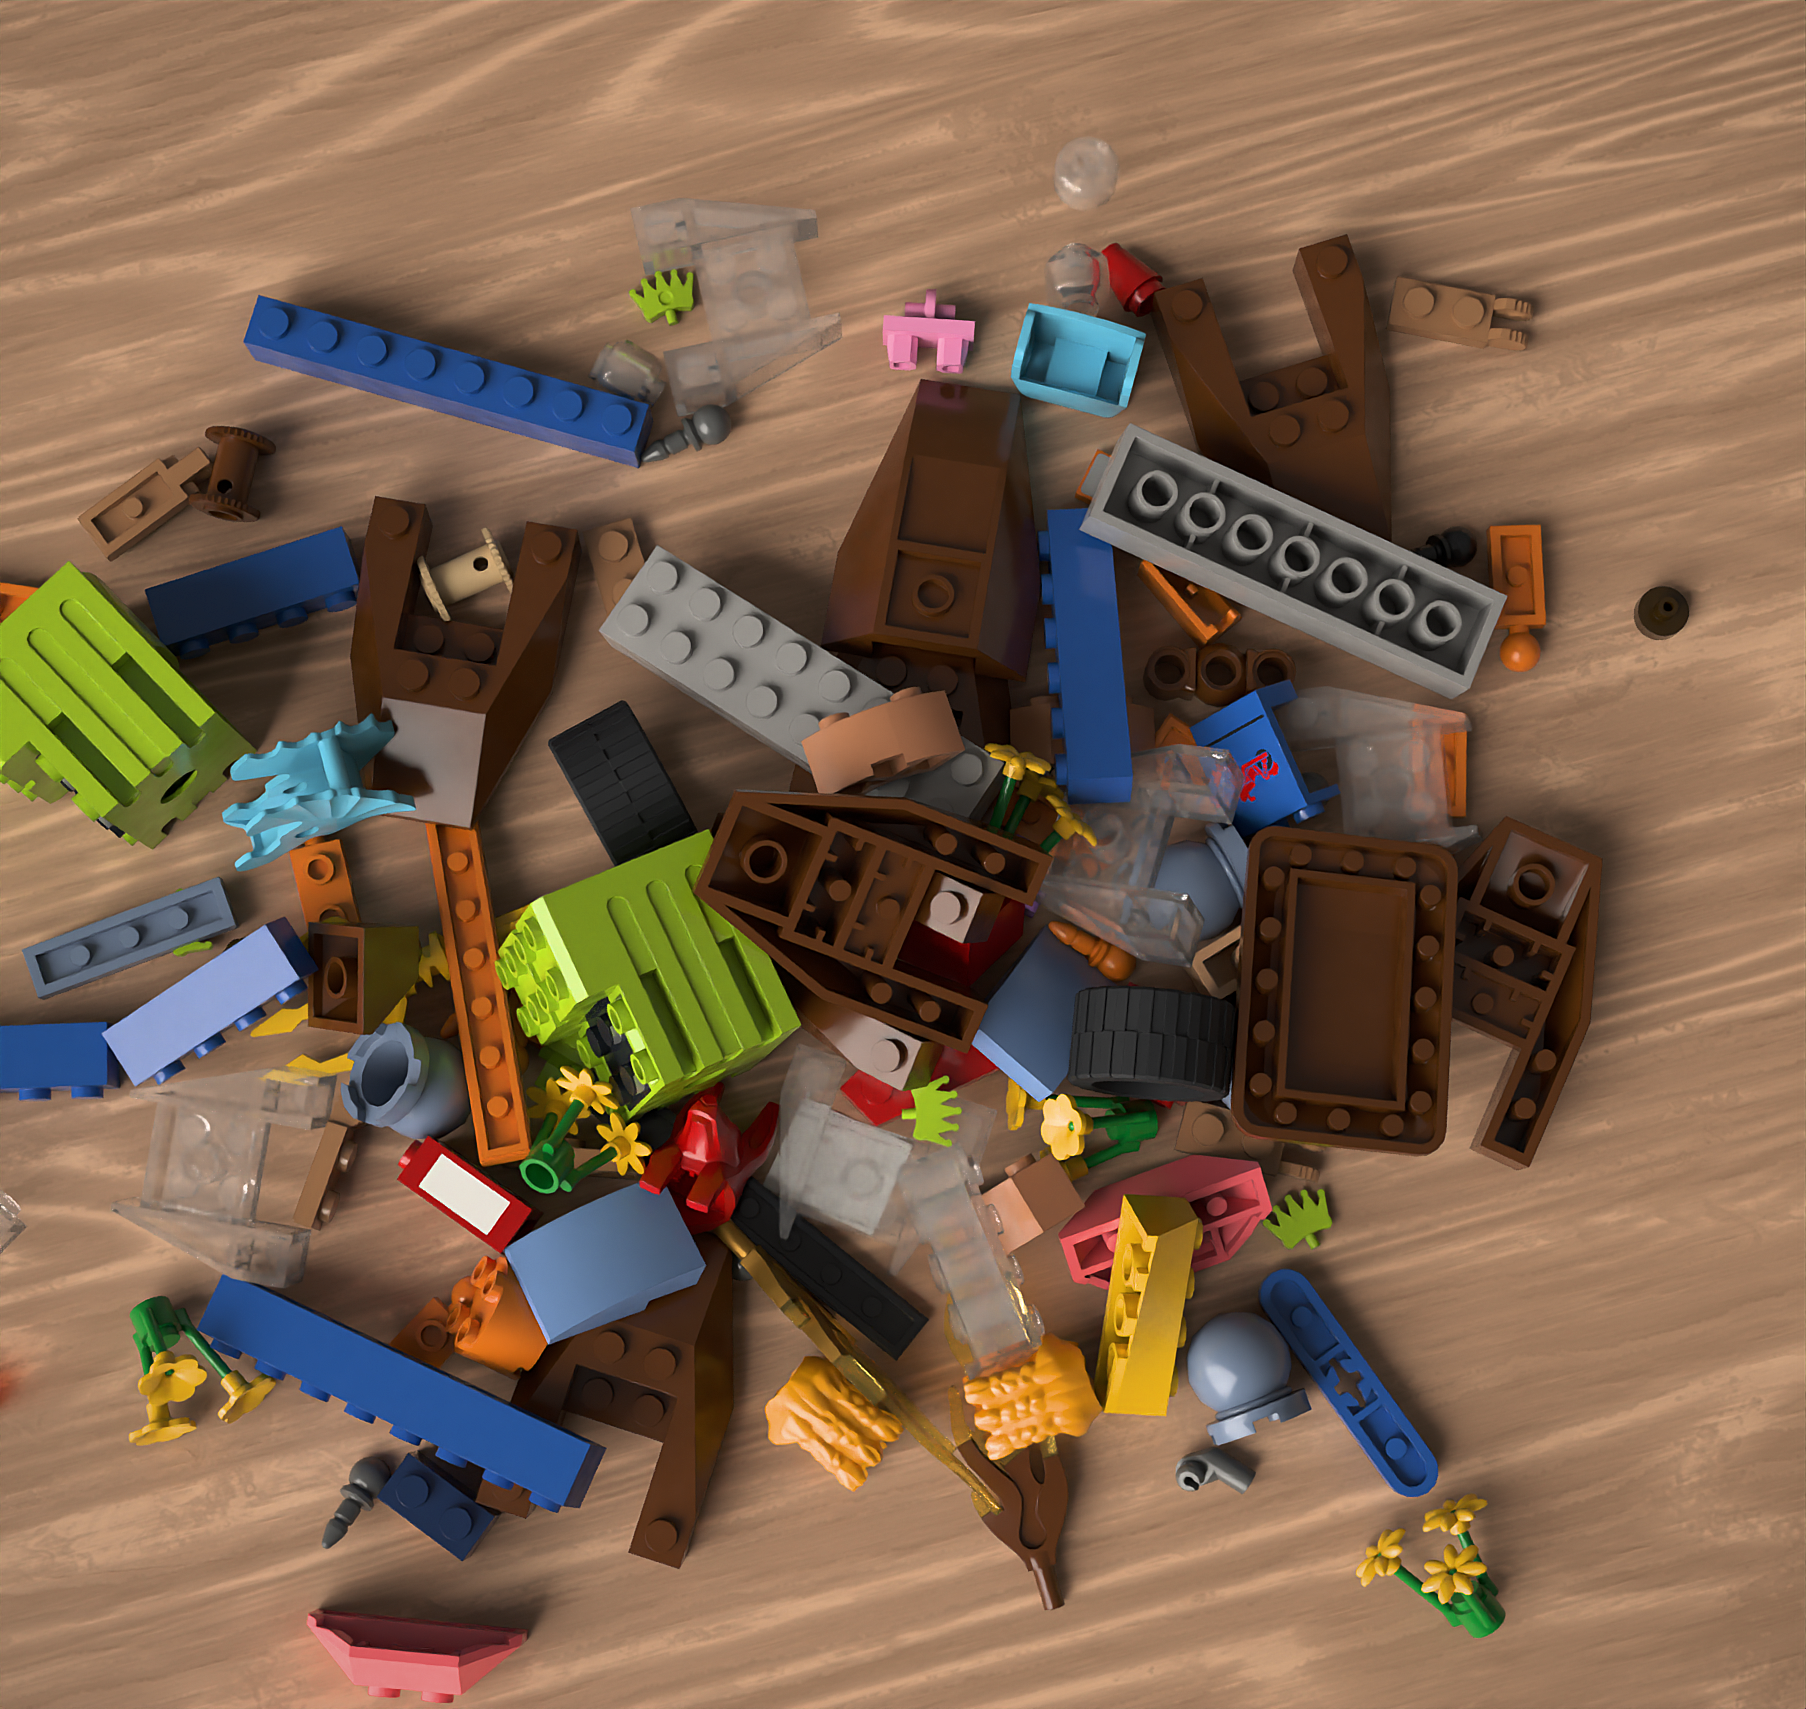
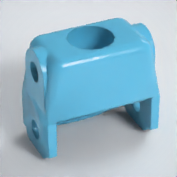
M1029 303L1015 351L1011 379L1019 392L1026 397L1105 418L1114 417L1127 408L1146 333L1090 315Z

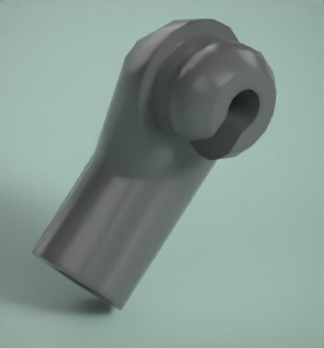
M1209 1447L1186 1454L1176 1466V1481L1183 1490L1191 1492L1198 1490L1199 1486L1220 1480L1243 1494L1250 1486L1256 1474L1255 1471L1217 1447Z

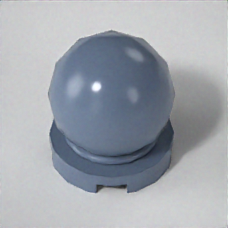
M1225 816L1205 825L1207 835L1205 843L1184 840L1164 847L1149 861L1142 875L1139 901L1144 916L1158 932L1168 938L1190 944L1213 939L1232 924L1238 909L1243 908L1248 848L1233 825L1228 827Z
M396 1021L388 1025L381 1023L371 1035H360L348 1053L347 1058L353 1060L354 1064L350 1073L349 1085L341 1083L340 1090L344 1107L354 1119L380 1128L389 1126L399 1134L412 1139H426L428 1135L441 1139L465 1124L472 1111L463 1054L450 1041L422 1036L416 1028Z
M1250 1312L1219 1313L1206 1322L1192 1336L1186 1357L1189 1384L1202 1403L1217 1411L1215 1415L1217 1420L1206 1425L1214 1445H1221L1256 1433L1253 1422L1268 1417L1269 1422L1279 1419L1280 1423L1312 1410L1305 1388L1292 1391V1388L1287 1386L1292 1369L1288 1344L1276 1327L1259 1315Z

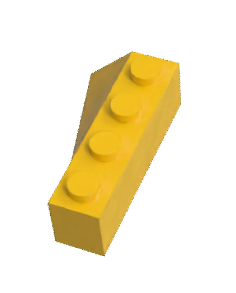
M1135 1194L1123 1195L1094 1380L1095 1394L1104 1413L1166 1416L1169 1397H1175L1177 1393L1179 1377L1177 1366L1174 1364L1177 1348L1184 1347L1187 1332L1186 1320L1182 1315L1185 1299L1192 1298L1195 1285L1194 1270L1190 1266L1193 1249L1198 1250L1200 1248L1203 1237L1202 1220L1200 1217H1197L1186 1198Z

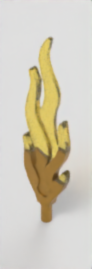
M731 1219L714 1228L713 1232L741 1260L740 1264L748 1271L767 1296L798 1329L803 1330L830 1362L875 1407L882 1401L911 1435L932 1455L959 1476L979 1496L994 1515L998 1516L1003 1511L979 1479L953 1455L957 1447L940 1432L903 1390L855 1344L857 1340L800 1282L769 1255L760 1244L756 1246Z

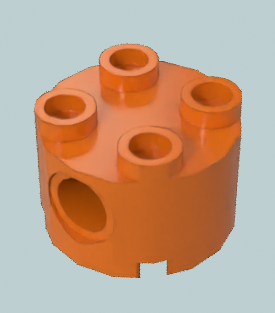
M484 1256L476 1265L471 1277V1284L477 1287L468 1306L461 1302L454 1306L447 1319L445 1331L454 1335L453 1347L455 1353L516 1381L521 1378L518 1368L529 1371L536 1364L548 1343L508 1259L500 1256L494 1260Z

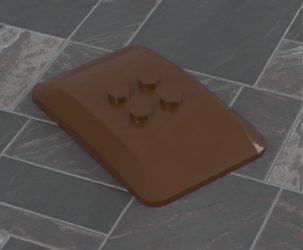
M1282 826L1266 827L1258 831L1252 838L1247 851L1231 1086L1232 1120L1237 1129L1244 1135L1255 1139L1414 1157L1427 1156L1436 1151L1444 1142L1447 1132L1458 890L1457 862L1445 848L1434 844Z

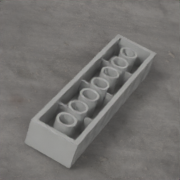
M1132 423L1127 426L1119 437L1079 528L1080 531L1451 700L1470 689L1507 599L1505 594Z
M658 545L599 629L600 633L613 648L811 774L812 772L801 741L820 730L818 723L822 719L842 712L849 713V716L869 708L891 702L890 697L894 694ZM961 736L965 750L934 771L914 774L892 781L865 795L906 797L980 821L1002 788L1006 777L1002 774L1005 763L990 757L988 752Z

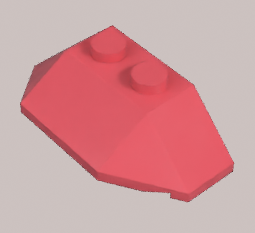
M1193 1154L1094 1190L1084 1202L1086 1207L1074 1214L1058 1233L1073 1281L1084 1285L1089 1283L1109 1290L1124 1194L1181 1197L1187 1199L1197 1217L1201 1218L1203 1225L1201 1246L1198 1250L1193 1249L1190 1267L1193 1268L1194 1273L1230 1260L1251 1236L1261 1219L1265 1220L1273 1209L1258 1162Z
M316 1609L308 1613L307 1620L309 1628L354 1685L369 1686L368 1695L397 1698L400 1697L401 1689L422 1691L421 1700L436 1703H452L454 1694H464L526 1642L529 1630Z

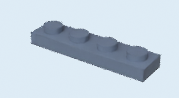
M216 877L24 948L22 952L37 996L45 1000L172 953L173 950L194 942H201L239 928V924L224 881L220 877Z

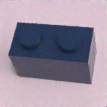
M420 1451L407 1454L376 1497L461 1561L472 1556L502 1514L497 1509L476 1503L477 1494Z

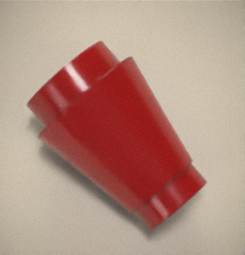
M1112 243L1107 246L1096 258V265L1101 269L1103 276L1124 311L1133 312L1136 317H1143L1151 312L1154 292L1166 289L1162 285L1163 277L1126 249H1123L1118 243Z

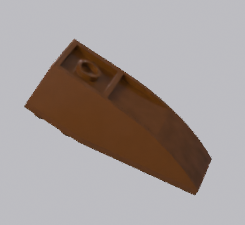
M921 379L838 551L821 648L827 651L872 658L874 642L968 656L976 658L974 674L1026 682L1041 589V578L1021 395Z

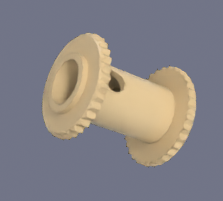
M488 528L481 529L487 542L486 545L439 566L429 569L423 556L417 559V565L421 574H418L435 612L439 611L443 621H452L447 606L503 581L510 594L512 593L514 584L512 577H515L499 540H494ZM488 565L484 571H478L481 566Z

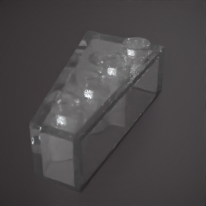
M958 1143L900 1165L896 1178L917 1236L922 1245L930 1243L933 1253L928 1254L927 1257L935 1286L942 1295L950 1293L953 1302L947 1306L950 1316L948 1322L955 1340H960L962 1345L968 1344L974 1360L964 1364L969 1380L976 1377H985L1029 1360L1042 1345L1039 1336L1045 1334L1044 1324L1036 1306L1033 1303L1030 1305L1025 1303L1019 1285L1024 1284L1021 1267L1013 1253L1005 1254L998 1237L1004 1234L1003 1224L994 1204L985 1205L978 1186L984 1184V1180L976 1158L973 1154L965 1156L961 1144Z

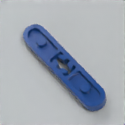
M1280 1269L1268 1274L1262 1280L1258 1290V1300L1263 1312L1279 1331L1288 1347L1386 1484L1394 1492L1406 1497H1420L1428 1493L1435 1486L1438 1478V1464L1434 1455L1310 1282L1301 1273L1291 1269ZM1334 1358L1340 1368H1343L1347 1373L1357 1371L1360 1374L1361 1378L1356 1382V1387L1359 1390L1358 1393L1365 1401L1363 1407L1359 1406V1402L1350 1393L1342 1392L1338 1394L1334 1387L1340 1380L1336 1370L1329 1364V1360Z

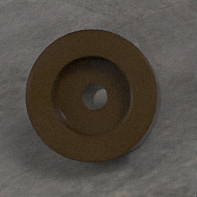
M1667 586L1650 589L1638 600L1634 608V621L1638 630L1646 637L1654 640H1666L1673 637L1686 625L1689 617V607L1684 596L1676 589Z

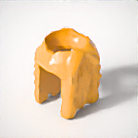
M1052 1332L1040 1336L1037 1346L1030 1351L1008 1359L992 1368L974 1369L962 1378L967 1403L973 1404L976 1407L974 1414L975 1424L978 1429L985 1431L982 1439L985 1441L984 1446L988 1450L987 1455L990 1460L1003 1458L1016 1449L1028 1447L1033 1442H1042L1050 1435L1056 1436L1062 1432L1081 1437L1088 1432L1092 1422L1101 1413L1103 1408L1097 1400L1094 1381L1087 1372L1086 1358L1080 1348H1078L1079 1344L1077 1342L1061 1340Z
M804 1356L799 1367L791 1373L789 1381L777 1390L775 1396L765 1406L766 1419L769 1425L768 1439L776 1445L798 1443L802 1449L809 1451L816 1461L823 1464L827 1471L833 1473L843 1486L854 1492L867 1480L868 1473L866 1467H874L883 1459L882 1449L888 1447L885 1442H893L899 1439L900 1434L904 1431L903 1424L896 1415L880 1409L868 1395L846 1380L842 1366L844 1361L842 1359L835 1365L826 1356Z

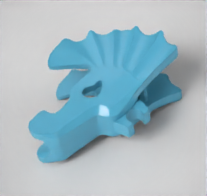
M372 713L364 721L354 726H348L342 721H338L334 728L322 733H310L306 738L298 742L279 741L271 752L265 754L248 753L237 760L230 770L232 780L234 781L277 776L265 784L266 792L259 798L249 803H235L222 813L224 823L233 827L243 828L246 831V835L251 838L253 846L252 852L244 854L235 862L236 870L239 872L247 871L265 865L311 838L333 834L354 823L376 815L415 811L416 806L413 796L399 794L393 790H367L363 787L359 771L394 737L395 731L392 721L378 722Z

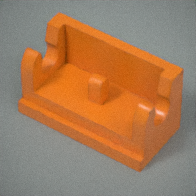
M1146 560L1141 562L1137 576L1200 649L1214 643L1241 621V614L1235 607L1231 606L1223 595Z

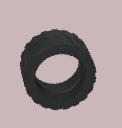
M621 700L549 739L548 746L615 867L698 833L674 784L626 701Z
M1119 985L1082 989L1075 996L1068 1080L1072 1085L1081 1089L1122 1097L1183 1102L1222 1100L1229 1095L1236 1008L1230 1002L1214 996L1168 988Z

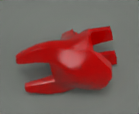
M718 1082L715 1086L697 1093L687 1101L677 1115L671 1137L651 1155L649 1164L639 1180V1186L658 1195L667 1186L691 1235L713 1230L728 1222L742 1195L746 1181L766 1161L771 1151L778 1126L779 1104L769 1101L751 1126L742 1134L738 1126L729 1120L719 1105L725 1090L723 1083Z

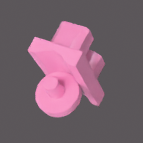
M926 289V302H906L905 316L884 315L883 345H887L890 368L909 371L916 369L918 347L938 349L936 371L954 374L963 373L968 351H973L975 321L955 320L956 305L936 304L937 289Z

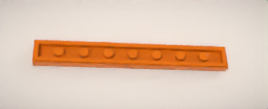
M478 819L471 831L425 823L480 1164L484 1168L523 1160L530 1152L533 1138L508 990L503 987L494 964L496 960L501 959L498 953L500 942L480 822Z

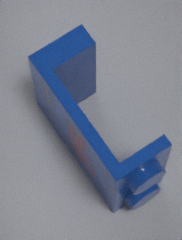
M1290 679L1257 689L1189 728L1229 819L1242 839L1256 835L1258 831L1266 827H1290L1288 820L1292 818L1295 819L1296 824L1310 820L1326 812L1322 804L1323 802L1341 793L1337 784L1309 793L1273 712L1298 698Z

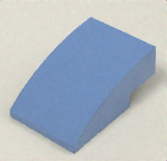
M1046 924L984 999L989 1006L972 1045L1035 1100L1040 1102L1051 1095L1068 1074L1076 993L1089 987L1117 985L1106 978L1096 967L1089 966L1088 960L1078 951L1072 949L1070 944L1065 945L1060 942Z
M639 1182L601 1197L549 1222L509 1245L504 1252L548 1345L645 1310L650 1300L697 1284L706 1267L667 1186L658 1195L641 1188Z

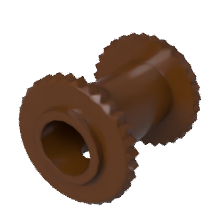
M211 426L207 428L205 437L218 444L207 494H191L189 503L195 509L218 519L232 522L257 521L260 519L261 512L249 506L247 501L258 455H274L276 452L275 444L266 437L238 427Z

